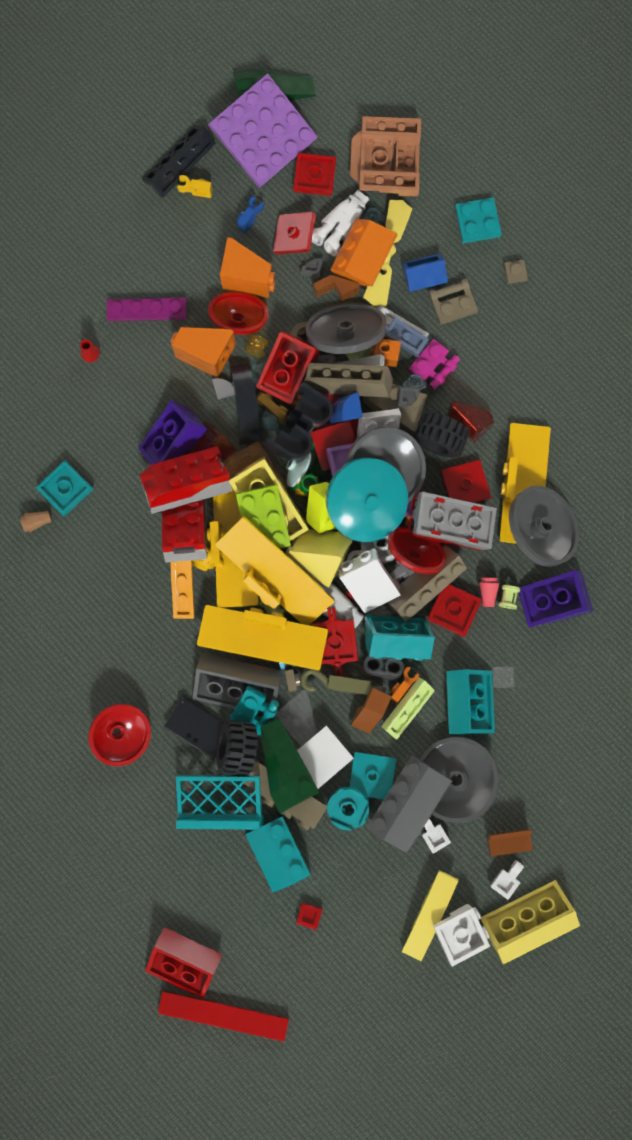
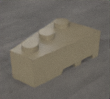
M392 384L389 397L363 396L362 403L375 412L399 409L401 412L399 428L412 437L414 436L426 402V394L419 393L417 400L405 408H398L400 386Z

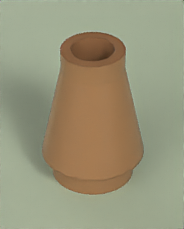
M48 511L24 513L23 516L19 517L24 532H32L51 522Z

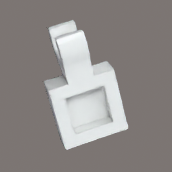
M429 819L424 826L426 832L421 835L434 854L451 842L441 825L433 826Z
M515 860L508 872L504 869L499 872L490 887L508 900L521 883L516 877L524 866Z

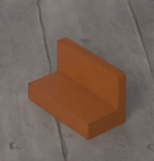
M522 829L488 834L487 841L490 856L532 851L530 836L532 830Z

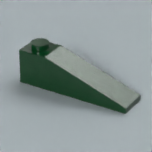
M256 69L233 72L238 98L267 73L289 101L315 97L313 79L310 76Z
M280 718L260 727L270 795L281 814L317 795L319 790Z

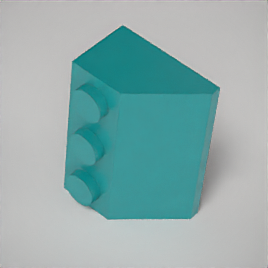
M365 615V639L369 657L376 659L388 657L397 660L410 658L418 661L431 659L435 636L426 618L411 617L405 623L399 616Z
M469 669L446 671L449 734L495 733L492 671Z
M284 816L263 825L260 830H253L245 834L272 892L288 887L311 875Z

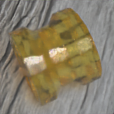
M250 335V343L246 346L245 352L251 356L263 358L265 354L264 349L269 344L268 340L258 335Z

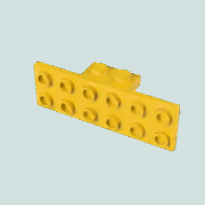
M518 423L510 424L507 462L503 464L502 474L505 475V483L501 485L503 504L500 542L516 544L509 524V510L514 497L531 486L546 487L550 427Z
M231 486V492L213 497L214 522H210V528H207L208 541H211V549H208V559L216 567L217 607L258 606L259 595L254 591L248 590L243 582L245 572L216 547V542L241 519L236 492Z
M242 517L216 542V547L245 572L243 582L248 590L258 594L261 601L267 606L270 605L273 609L280 604L301 624L310 625L334 603V598L246 517Z
M206 605L197 645L320 670L328 630L289 622L287 618H283V614L271 612V615L263 614V610L257 608H250V611L240 612Z

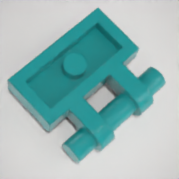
M248 685L229 720L254 723L257 735H261L260 727L268 724L269 720L276 715L279 703L276 700H272L270 704L265 702L267 694ZM259 710L264 713L262 717L257 715Z

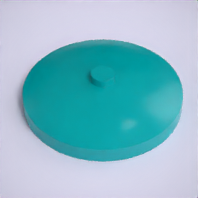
M359 458L342 466L332 477L326 492V510L331 523L340 533L359 542L377 541L388 536L403 520L408 505V491L401 474L389 463L376 458Z

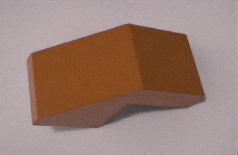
M329 275L313 284V292L316 297L335 289L341 302L359 294L360 288L357 282Z
M371 687L363 707L358 706L350 725L369 734L383 717L392 696Z

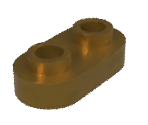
M260 392L256 396L257 402L278 422L284 425L289 414L288 410L282 405L277 406L273 402L274 398L269 393Z

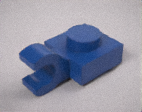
M254 196L250 198L247 210L245 212L242 211L237 218L238 230L244 234L254 223L256 216L264 209L263 202L259 206L253 205L256 202V197Z

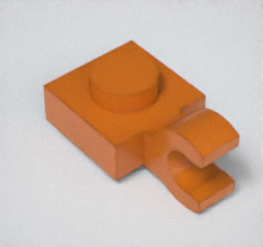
M407 667L403 672L404 681L401 684L397 682L390 691L393 694L391 699L396 703L402 698L411 684L419 678L418 673L414 678L408 677L407 673L411 669L410 667Z

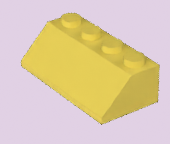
M265 456L247 466L229 480L236 493L277 484L290 541L308 530L306 521Z
M556 880L482 916L480 919L503 964L580 926L574 908Z

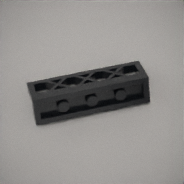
M193 125L142 177V181L152 186L160 197H164L180 181L179 176L186 175L216 142L206 128Z

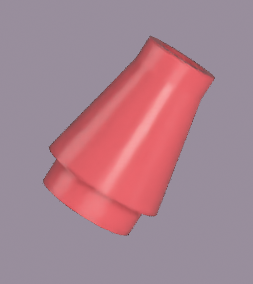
M481 577L479 586L482 606L495 607L500 584L498 583V578Z

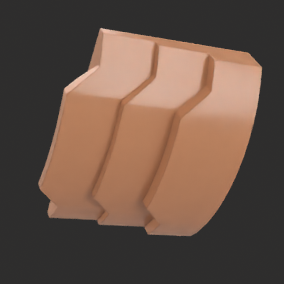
M362 117V130L352 138L350 177L360 184L359 190L398 193L399 196L418 197L421 119Z

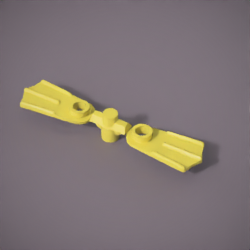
M390 200L388 205L385 228L397 234L394 243L401 239L412 212V208L403 200ZM394 243L381 268L385 271V275L379 272L373 286H367L363 298L372 306L387 305L392 275L389 263L391 257L396 252Z

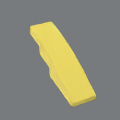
M441 870L438 871L402 948L403 953L422 961L435 934L433 925L441 921L459 879Z

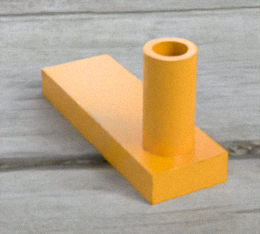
M192 560L170 562L173 618L194 619Z

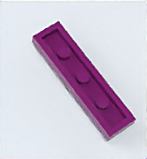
M186 298L107 300L108 321L187 319Z

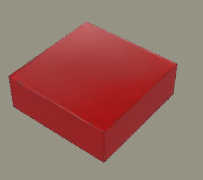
M302 902L296 924L317 930L323 908Z

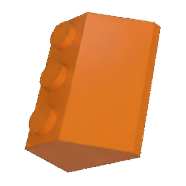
M355 219L331 271L337 277L357 282L359 285L372 287L397 234L371 220Z

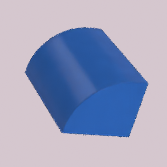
M440 254L402 263L403 274L409 292L448 282L445 260Z
M354 393L338 398L332 404L333 414L329 420L331 424L362 418L359 394Z

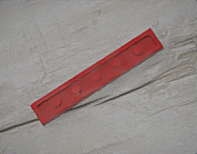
M164 990L158 1014L283 1042L285 1041L289 1018Z

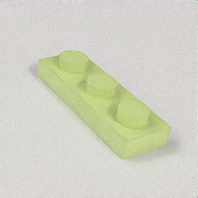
M419 677L381 727L397 740L435 690Z

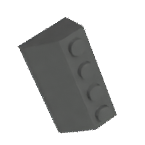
M202 653L196 668L192 699L235 709L249 685L267 694L265 702L270 704L272 700L277 701L283 671ZM259 710L257 714L263 715L264 713Z
M411 756L368 824L367 829L389 844L408 853L451 785L452 780L419 758Z

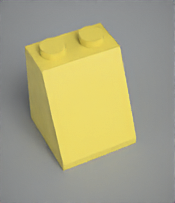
M308 529L293 539L292 546L287 548L285 554L314 581L329 588L339 571V566L343 564L352 539L340 532L326 531L318 533L315 529Z

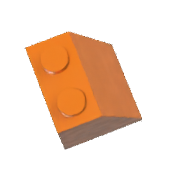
M228 237L220 271L222 289L269 298L270 292H274L276 280H274L275 272H272L271 264Z
M181 327L178 333L175 332L171 338V346L177 359L216 378L221 374L236 346L234 331L231 329Z

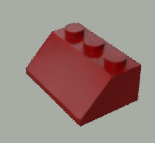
M164 927L153 948L145 972L198 997L204 998L223 954Z

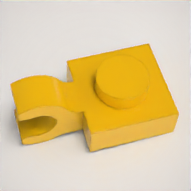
M185 175L179 176L180 182L186 183L184 186H177L179 192H191L194 196L212 198L211 182L205 179H192L190 181Z

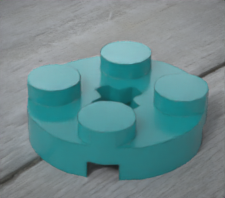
M340 787L331 795L327 804V813L331 818V822L342 830L348 831L361 827L369 816L368 797L362 791L353 787ZM351 804L354 811L346 813L343 805Z

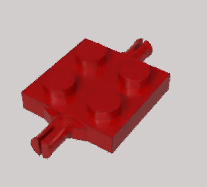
M333 606L332 611L331 607L327 608L328 620L313 622L312 626L328 630L321 664L334 665L335 676L342 677L344 676L342 664L358 661L359 659L354 619H337L336 607Z

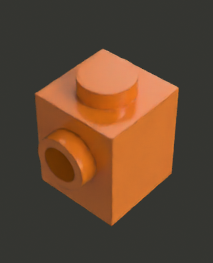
M382 339L371 347L370 356L381 354L385 356L384 365L397 367L401 342Z

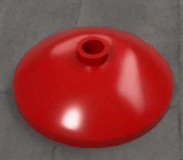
M232 291L216 296L209 304L208 315L211 322L219 329H231L235 335H247L265 326L268 320V309L265 303L258 297L245 292Z
M404 526L397 527L388 536V547L392 555L404 567L421 574L437 573L444 567L446 555L438 542L415 537L408 532V527Z
M115 704L103 709L92 721L88 732V742L92 753L98 760L110 766H124L136 761L147 749L151 737V728L147 717L138 708L128 704ZM119 728L118 733L113 734V730Z

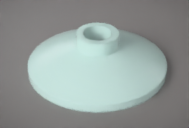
M311 452L299 461L289 460L286 469H288L286 482L289 487H294L303 478L311 461Z

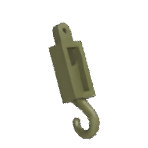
M306 669L300 677L302 687L310 692L316 690L315 686H309L306 682L307 677L311 674L317 676L326 688L332 691L368 696L371 687L383 693L386 690L384 687L372 686L371 681L330 675L328 678L319 670Z

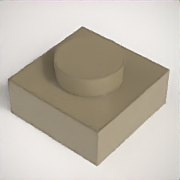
M524 260L504 263L507 284L527 281L528 277Z
M293 669L287 670L285 674L289 693L296 692V686H300L299 675L294 674Z

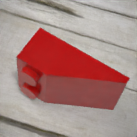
M280 331L256 387L292 405L299 394V386L303 382L305 383L309 363H316L321 350L316 349L309 342L288 332Z

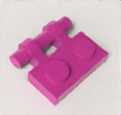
M433 339L410 366L408 371L423 383L428 378L432 379L433 381L429 386L436 390L439 385L445 382L446 376L456 369V364L460 359L456 355L450 360L446 359L445 357L449 354V350ZM441 364L444 368L439 373H436L434 370Z

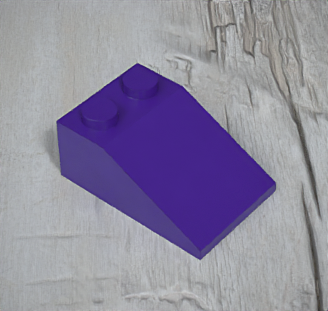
M171 400L138 449L151 465L177 458L196 446L207 428L189 407Z
M574 570L520 587L519 595L528 628L593 612L583 572Z

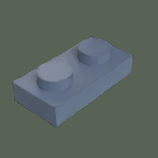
M396 317L385 334V337L389 340L400 341V347L415 357L419 356L429 341L427 337Z

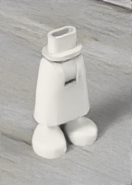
M358 190L354 195H349L347 199L337 205L321 221L322 227L313 230L312 242L318 246L324 243L326 252L332 257H337L340 251L339 241H345L355 219H360L362 212L366 208L365 204L369 201L368 197ZM329 232H330L332 235H331L330 237H328L327 240H326V237H327V235H328Z
M318 583L334 598V603L330 607L331 611L333 606L336 607L337 619H354L356 628L364 615L358 612V608L332 583L329 588ZM326 609L322 615L328 617V610Z

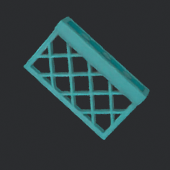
M260 775L176 776L178 811L176 829L260 830L263 826L264 815H262ZM182 781H189L195 788L188 794L182 788ZM204 781H210L216 787L210 794L200 786ZM225 781H231L237 787L231 794L221 786ZM246 781H255V791L252 794H249L242 787ZM196 789L206 797L200 805L191 797ZM217 789L227 797L221 804L211 797ZM238 789L247 797L241 805L232 797ZM187 799L196 807L193 812H183V803ZM228 799L237 807L234 813H228L222 807ZM207 800L217 808L213 813H208L201 807ZM250 800L256 805V813H248L243 806Z

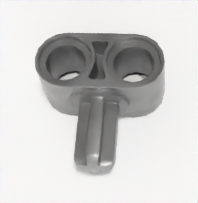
M368 656L363 666V672L367 677L387 681L398 680L404 669V664L401 660L388 657L376 659ZM375 663L378 669L371 670L368 664ZM395 666L399 672L392 673L388 667Z

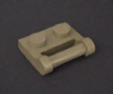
M466 278L460 280V283L439 290L432 289L428 291L440 325L478 312ZM461 290L463 291L464 295L439 303L438 298Z

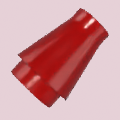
M90 340L81 341V358L86 362L96 361L100 356L99 347Z

